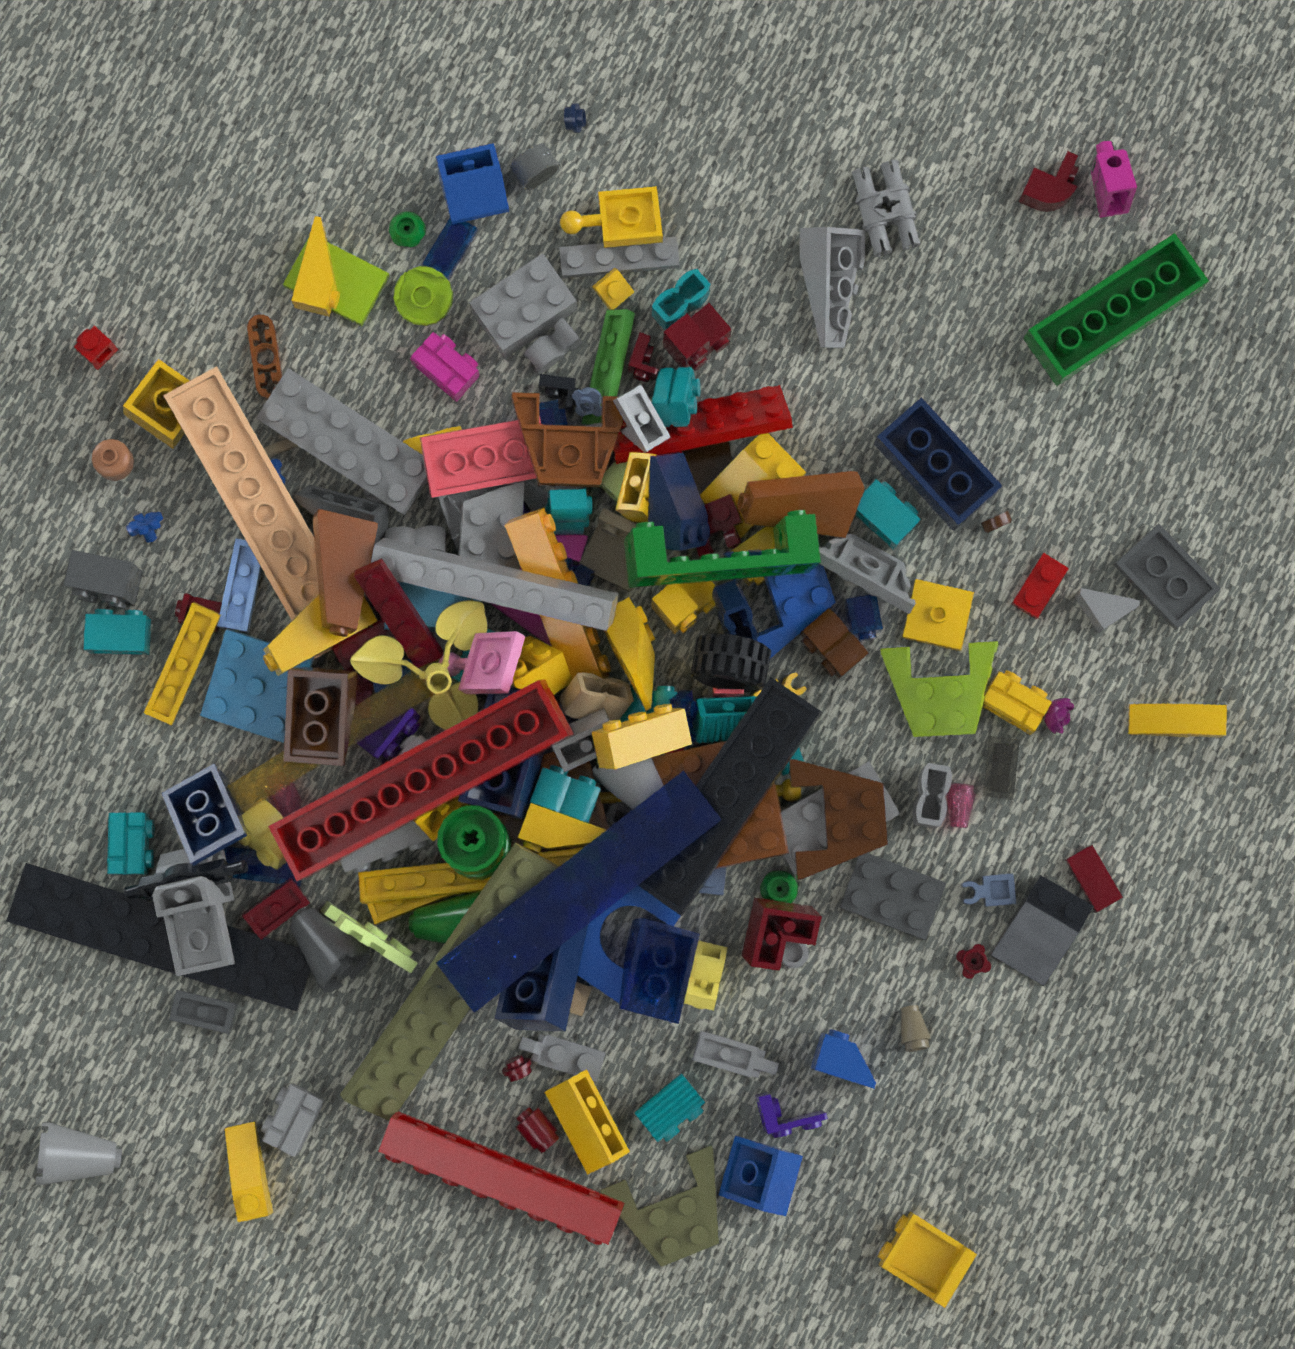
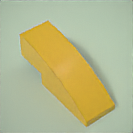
M1129 704L1128 734L1215 738L1226 736L1227 705Z

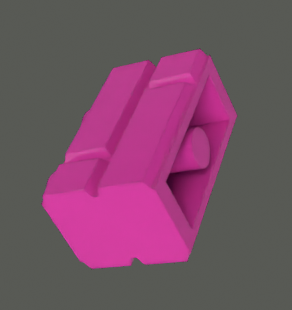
M433 332L411 355V363L457 402L479 378V371L476 369L478 363L467 353L461 356L455 351L456 344L445 334L439 337Z

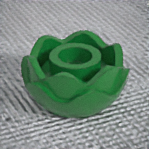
M404 211L392 218L389 224V234L397 246L411 248L417 246L425 236L426 227L418 214ZM405 227L410 228L408 231L404 230Z
M784 870L771 871L765 875L760 885V894L763 899L793 903L798 894V884L789 872ZM777 886L782 887L781 892H778L776 890Z

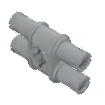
M891 160V165H889V161L880 165L887 189L879 192L875 191L870 167H863L862 174L860 168L852 171L858 192L855 202L860 208L864 224L862 228L866 233H869L874 257H881L882 250L884 256L892 252L886 232V227L889 225L897 226L903 250H909L910 245H912V249L921 245L914 223L917 213L913 211L909 196L910 188L903 182L898 160ZM883 203H886L887 207L891 208L890 213H886L885 209H881Z

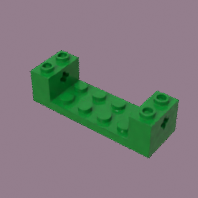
M805 510L787 512V516L782 518L773 528L775 549L763 550L761 555L750 556L749 551L731 553L729 558H719V554H706L701 556V560L689 561L688 556H678L670 558V562H667L663 526H654V522L638 523L636 528H632L624 539L629 588L809 573L821 563L815 514H806Z

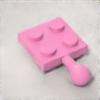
M517 631L475 633L468 658H460L456 653L450 652L449 666L447 667L450 677L456 676L461 670H464L458 690L465 694L509 693L525 636ZM443 656L439 659V663H442Z

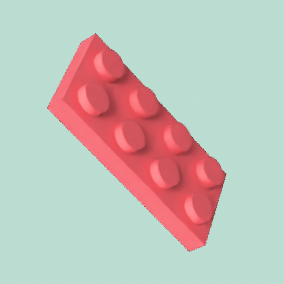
M518 420L420 437L429 492L432 498L536 479Z

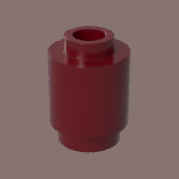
M529 1106L516 1117V1120L519 1122L515 1126L517 1131L533 1150L537 1148L541 1154L560 1138L556 1134L557 1129L539 1107L532 1110Z

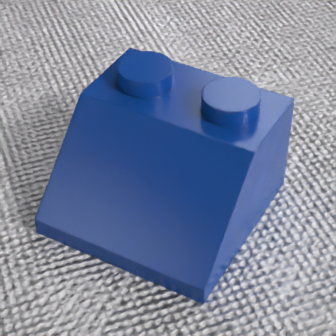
M830 1029L828 1034L821 1033L811 1068L875 1089L876 1081L856 1043L848 1041L850 1035Z
M735 1135L718 1195L763 1212L786 1216L803 1156Z

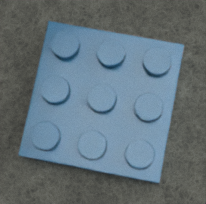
M227 629L200 716L284 743L288 671L277 676L275 671L271 672L267 668L263 660V656L266 655L263 649L270 642ZM314 657L296 667L311 668Z

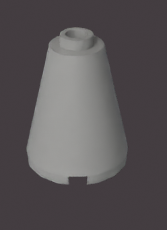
M652 758L618 769H597L594 766L593 777L596 781L647 822L655 821L658 823L669 816L672 802Z
M42 1122V1130H48V1133L41 1132L37 1173L43 1174V1177L36 1176V1185L113 1174L114 1168H120L122 1149H116V1142L54 1123Z

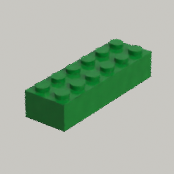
M1174 233L1030 328L1023 340L1054 384L1059 386L1199 293L1209 280Z

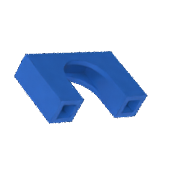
M628 862L626 866L620 863L610 878L615 883L609 892L603 889L593 903L598 908L592 917H589L578 970L579 977L621 1005L638 981V978L613 962L604 952L600 933L605 919L613 911L624 906L641 907L672 928L681 917L631 881L639 869L631 862Z

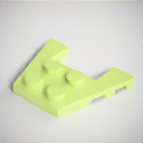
M328 901L320 910L324 915L335 921V925L340 930L352 935L358 941L376 950L409 973H412L418 964L411 957L413 951L393 937L390 942L386 940L388 935L372 923L367 921L363 925Z

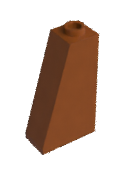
M856 471L747 482L744 493L739 495L737 506L745 524L773 528L782 518L787 516V512L805 510L806 514H815L817 534L846 538L865 487Z
M318 509L313 516V531L321 623L323 628L330 629V634L347 637L348 633L352 634L357 630L364 597L363 589L354 578L355 570L371 562L378 523Z

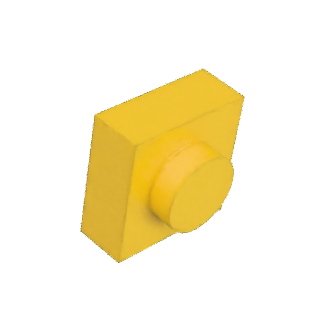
M613 268L592 286L609 310L617 308L634 293V290L616 268Z

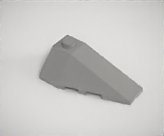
M836 227L800 228V262L820 347L845 348L852 318L851 310L848 308L852 295H857L859 286L854 284L857 269H863L865 262V230Z

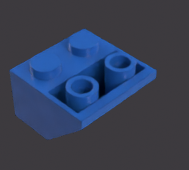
M494 143L436 156L438 175L452 225L509 212L501 167Z

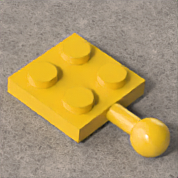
M657 186L598 192L600 214L580 215L578 212L570 210L565 212L560 218V226L567 234H576L582 227L602 226L604 248L663 242Z

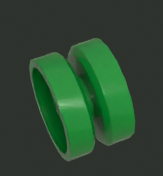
M478 805L463 806L452 811L443 820L438 831L437 846L442 858L459 875L471 880H484L492 877L510 851L511 838L507 828L490 810ZM475 840H479L476 845L472 844Z

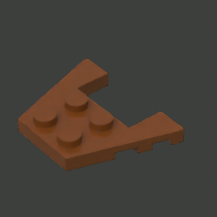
M512 392L511 400L538 485L600 487L623 423V418L613 402L614 399L618 398L617 396L602 397L601 427L540 425V393Z

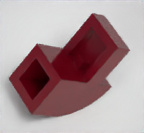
M1067 151L1056 176L1034 167L1019 199V203L1043 212L1055 211L1065 206L1078 187L1072 184L1079 167L1074 165L1078 155Z

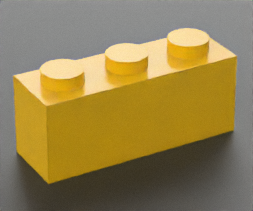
M663 704L654 707V712L646 714V712L628 715L629 720L624 722L612 720L603 723L602 729L592 731L599 768L618 769L691 745L685 709L672 708V704Z
M587 1069L545 1091L587 1175L615 1162L630 1152Z

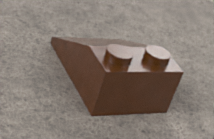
M308 667L288 669L284 762L345 766L356 702L357 671Z

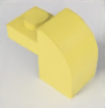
M698 940L685 992L684 1004L692 1005L697 1009L714 1011L728 947Z

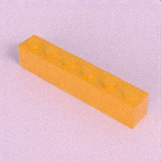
M545 508L513 518L504 525L522 571L578 584L572 570L569 571L566 565V550L561 542L558 543L554 531H556L554 519L551 514L546 513ZM540 615L552 647L563 652L572 680L578 673H591L602 679L609 677V672L611 671L610 663L606 655H602L598 647L600 639L595 628Z

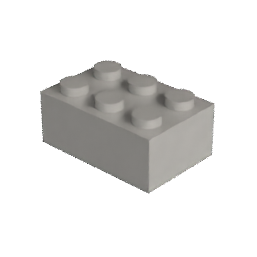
M543 253L469 302L472 314L504 359L553 327L562 317L565 319L577 310L576 299Z

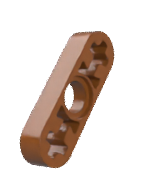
M258 314L249 320L247 331L256 389L263 399L268 400L271 393H268L266 389H262V386L267 385V378L265 373L259 375V372H270L274 384H278L283 375L275 325L268 316ZM263 322L265 327H269V329L264 331L267 343H261L260 335L257 331H254V329L258 328V323ZM264 350H269L274 354V360L269 365L258 363V355Z

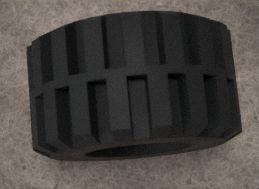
M722 633L702 635L696 639L690 675L700 683L718 689H742L744 692L759 691L766 684L771 650L756 640L738 635Z

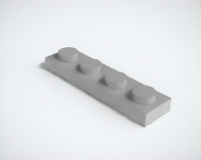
M677 236L665 237L662 243L604 248V244L599 243L559 247L562 279L606 275L613 268L618 269L620 273L680 267Z

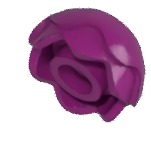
M1055 699L1048 708L1044 722L1052 733L1062 734L1064 732L1063 726L1070 722V711L1074 709V704L1070 702L1071 699Z

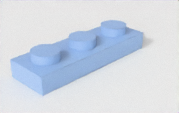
M235 539L220 610L221 617L217 626L219 628L249 633L262 568L246 540Z

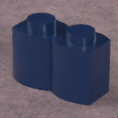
M732 580L714 587L712 598L717 607L718 620L724 633L757 641L758 634L752 622V610L738 582Z

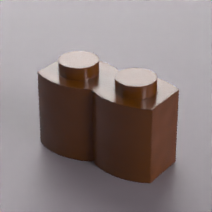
M830 608L800 633L803 637L800 641L810 654L816 652L822 659L820 665L830 677L835 675L840 679L869 654Z

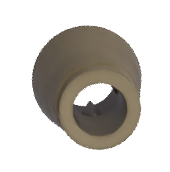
M912 1005L901 1008V1045H905L906 1052L930 1048L929 1040H931V1037L919 1011V1006Z

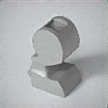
M563 317L554 325L555 333L539 337L524 353L525 358L529 359L536 367L538 374L551 368L558 360L563 359L567 352L574 351L584 343Z

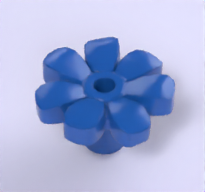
M150 512L145 517L140 513L134 516V521L129 522L126 526L130 536L143 535L145 541L150 543L157 539L154 530L161 527L160 521L163 520L161 512Z

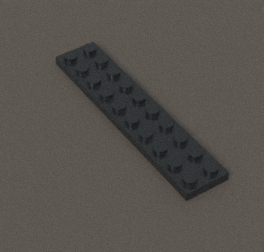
M25 863L6 920L7 922L176 974L164 916L157 918L154 902L138 897L127 899L122 892ZM227 925L235 964L181 975L298 1012L311 969L299 947L267 937L260 939L257 934Z

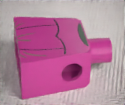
M1103 141L1096 145L1097 155L1091 170L1099 218L1129 213L1137 189L1127 151L1124 149L1115 150L1112 141Z

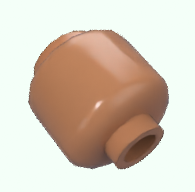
M108 439L100 442L93 450L92 464L96 471L105 479L118 481L131 473L134 466V458L132 452L124 443L119 440Z

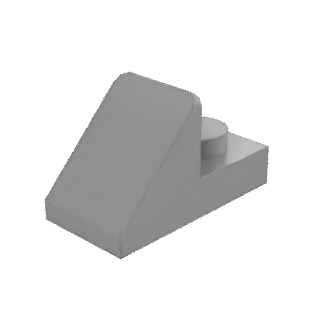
M642 385L634 387L613 400L627 425L620 429V431L644 453L671 438Z

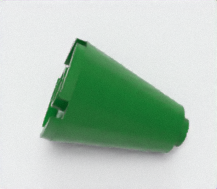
M481 891L416 908L414 913L409 916L410 932L414 933L417 939L445 944Z

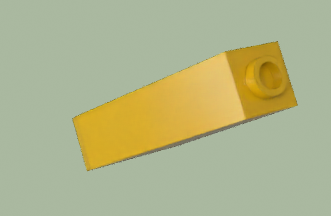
M318 594L263 649L266 654L263 656V660L267 668L271 672L275 671L277 676L287 672L288 669L300 665L368 626L373 625L378 620L365 597H363L357 630L352 634L348 633L347 637L330 634V629L322 627Z

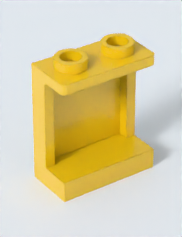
M910 1211L908 1216L903 1214L895 1225L894 1231L897 1234L891 1243L886 1241L878 1254V1258L881 1261L878 1265L945 1308L977 1254Z

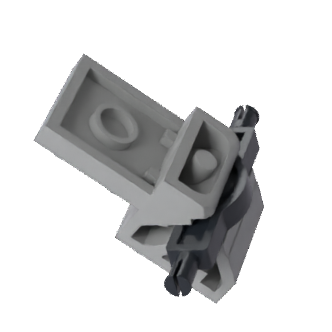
M185 849L161 854L154 875L141 877L139 884L124 888V895L127 899L144 896L147 900H153L157 918L164 916L176 977L235 964L222 903L235 900L231 885L232 877L236 874L246 873L248 871V864L245 860L227 863L224 849L194 866L190 864Z

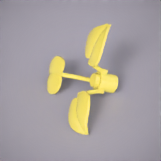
M476 600L456 602L445 608L438 616L435 627L436 633L440 638L448 640L445 645L442 663H433L425 671H422L409 661L402 660L404 656L403 646L394 637L379 635L369 639L351 656L350 662L352 666L364 678L374 683L385 685L399 681L402 677L401 665L406 666L419 675L420 679H425L429 690L435 693L430 698L428 713L431 720L442 729L447 730L478 713L476 694H465L458 690L460 682L451 686L452 681L447 668L449 666L448 661L452 644L459 650L468 651L471 649L475 633H487L484 604Z

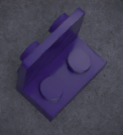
M391 694L354 742L384 764L386 760L390 761L400 753L401 748L399 744L406 736L409 738L416 733L421 726L418 722L421 717L417 711L409 708Z
M768 1092L755 1095L763 1129L767 1134L772 1133L774 1138L792 1134L791 1128L802 1126L804 1130L821 1127V1121L828 1119L827 1113L820 1110L777 1121L778 1117H782L778 1099L775 1097L771 1098V1094Z

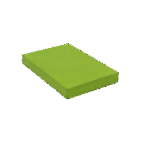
M308 239L283 283L285 288L293 292ZM328 242L337 291L340 292L338 306L336 309L332 308L331 311L362 327L390 275L388 272Z

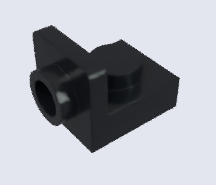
M540 374L539 392H543L545 397L561 399L562 395H566V413L572 414L573 405L576 406L572 394L575 390H581V388H576V378Z

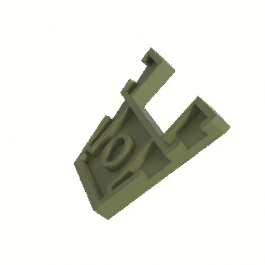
M712 1145L686 1155L697 1186L643 1208L637 1209L626 1179L600 1189L602 1194L625 1203L620 1214L621 1219L661 1267L719 1244L714 1152Z

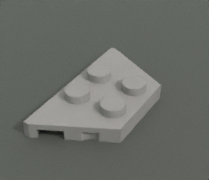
M525 481L510 484L462 503L459 556L520 570L519 561L504 525L509 520L523 515Z
M852 533L848 534L846 538L828 541L825 547H819L821 559L819 564L837 573L842 579L862 587L870 595L878 596L910 614L916 603L908 595L911 585L906 577L907 571L904 562Z

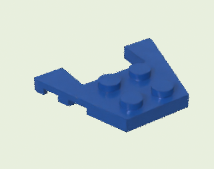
M748 550L750 556L761 555V550ZM734 551L723 553L724 558L731 557V553H734ZM818 564L806 574L764 577L779 620L778 625L757 633V641L771 650L770 658L836 603L824 566Z

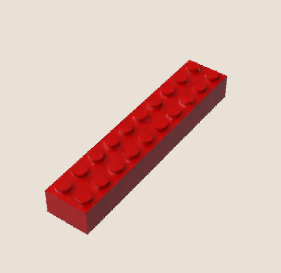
M537 680L268 827L296 881H300L574 735L546 680Z

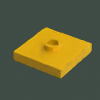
M915 579L910 599H914L916 604L910 614L907 613L902 638L961 651L974 592Z

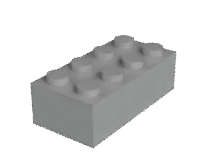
M870 761L848 773L881 782ZM884 787L886 822L900 815ZM823 788L781 812L789 854L781 855V858L792 876L796 875L795 852L827 850Z

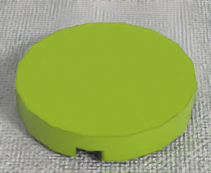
M418 266L400 276L394 287L393 299L397 310L405 320L414 325L429 326L440 322L447 316L452 307L453 291L450 282L443 273L432 267Z

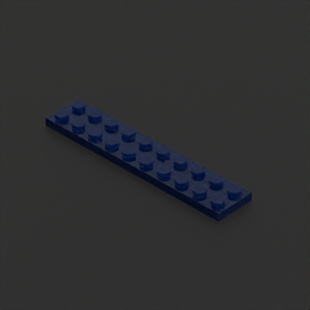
M683 770L442 957L436 964L475 1013L722 819Z

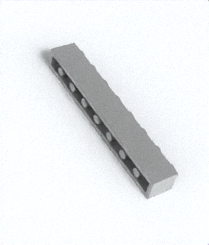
M387 538L381 539L374 545L371 563L382 558L395 579L400 582L605 631L609 629L614 621L619 593Z

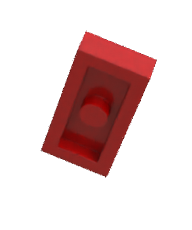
M1043 553L1011 604L1037 620L1069 568Z

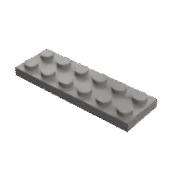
M289 368L256 417L265 425L404 515L427 482L422 454Z

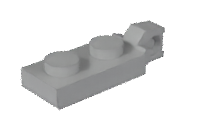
M701 1030L692 1058L696 1062L747 1077L753 1076L759 1078L760 1071L776 1075L779 1066L777 1062L764 1059L766 1051L760 1050L759 1047Z
M539 1034L537 1041L522 1037L519 1049L534 1053L531 1061L538 1062L539 1065L572 1075L587 1069L592 1080L595 1082L598 1080L606 1053L548 1034L547 1036Z

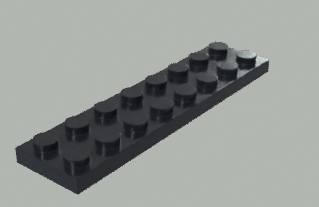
M770 677L631 881L677 914L683 916L823 712Z

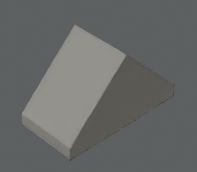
M1080 588L1075 595V599L1098 633L1134 611L1140 605V600Z

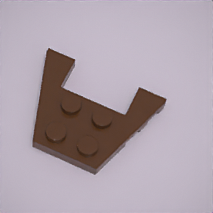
M790 759V788L823 787L827 850L795 852L797 880H802L888 845L883 783Z

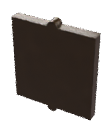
M729 442L682 451L699 494L732 462Z

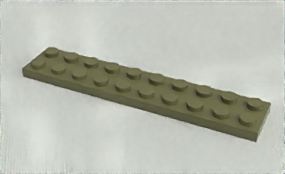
M517 843L513 845L340 1093L343 1101L390 1121L393 1114L400 1110L565 874V871L560 866Z

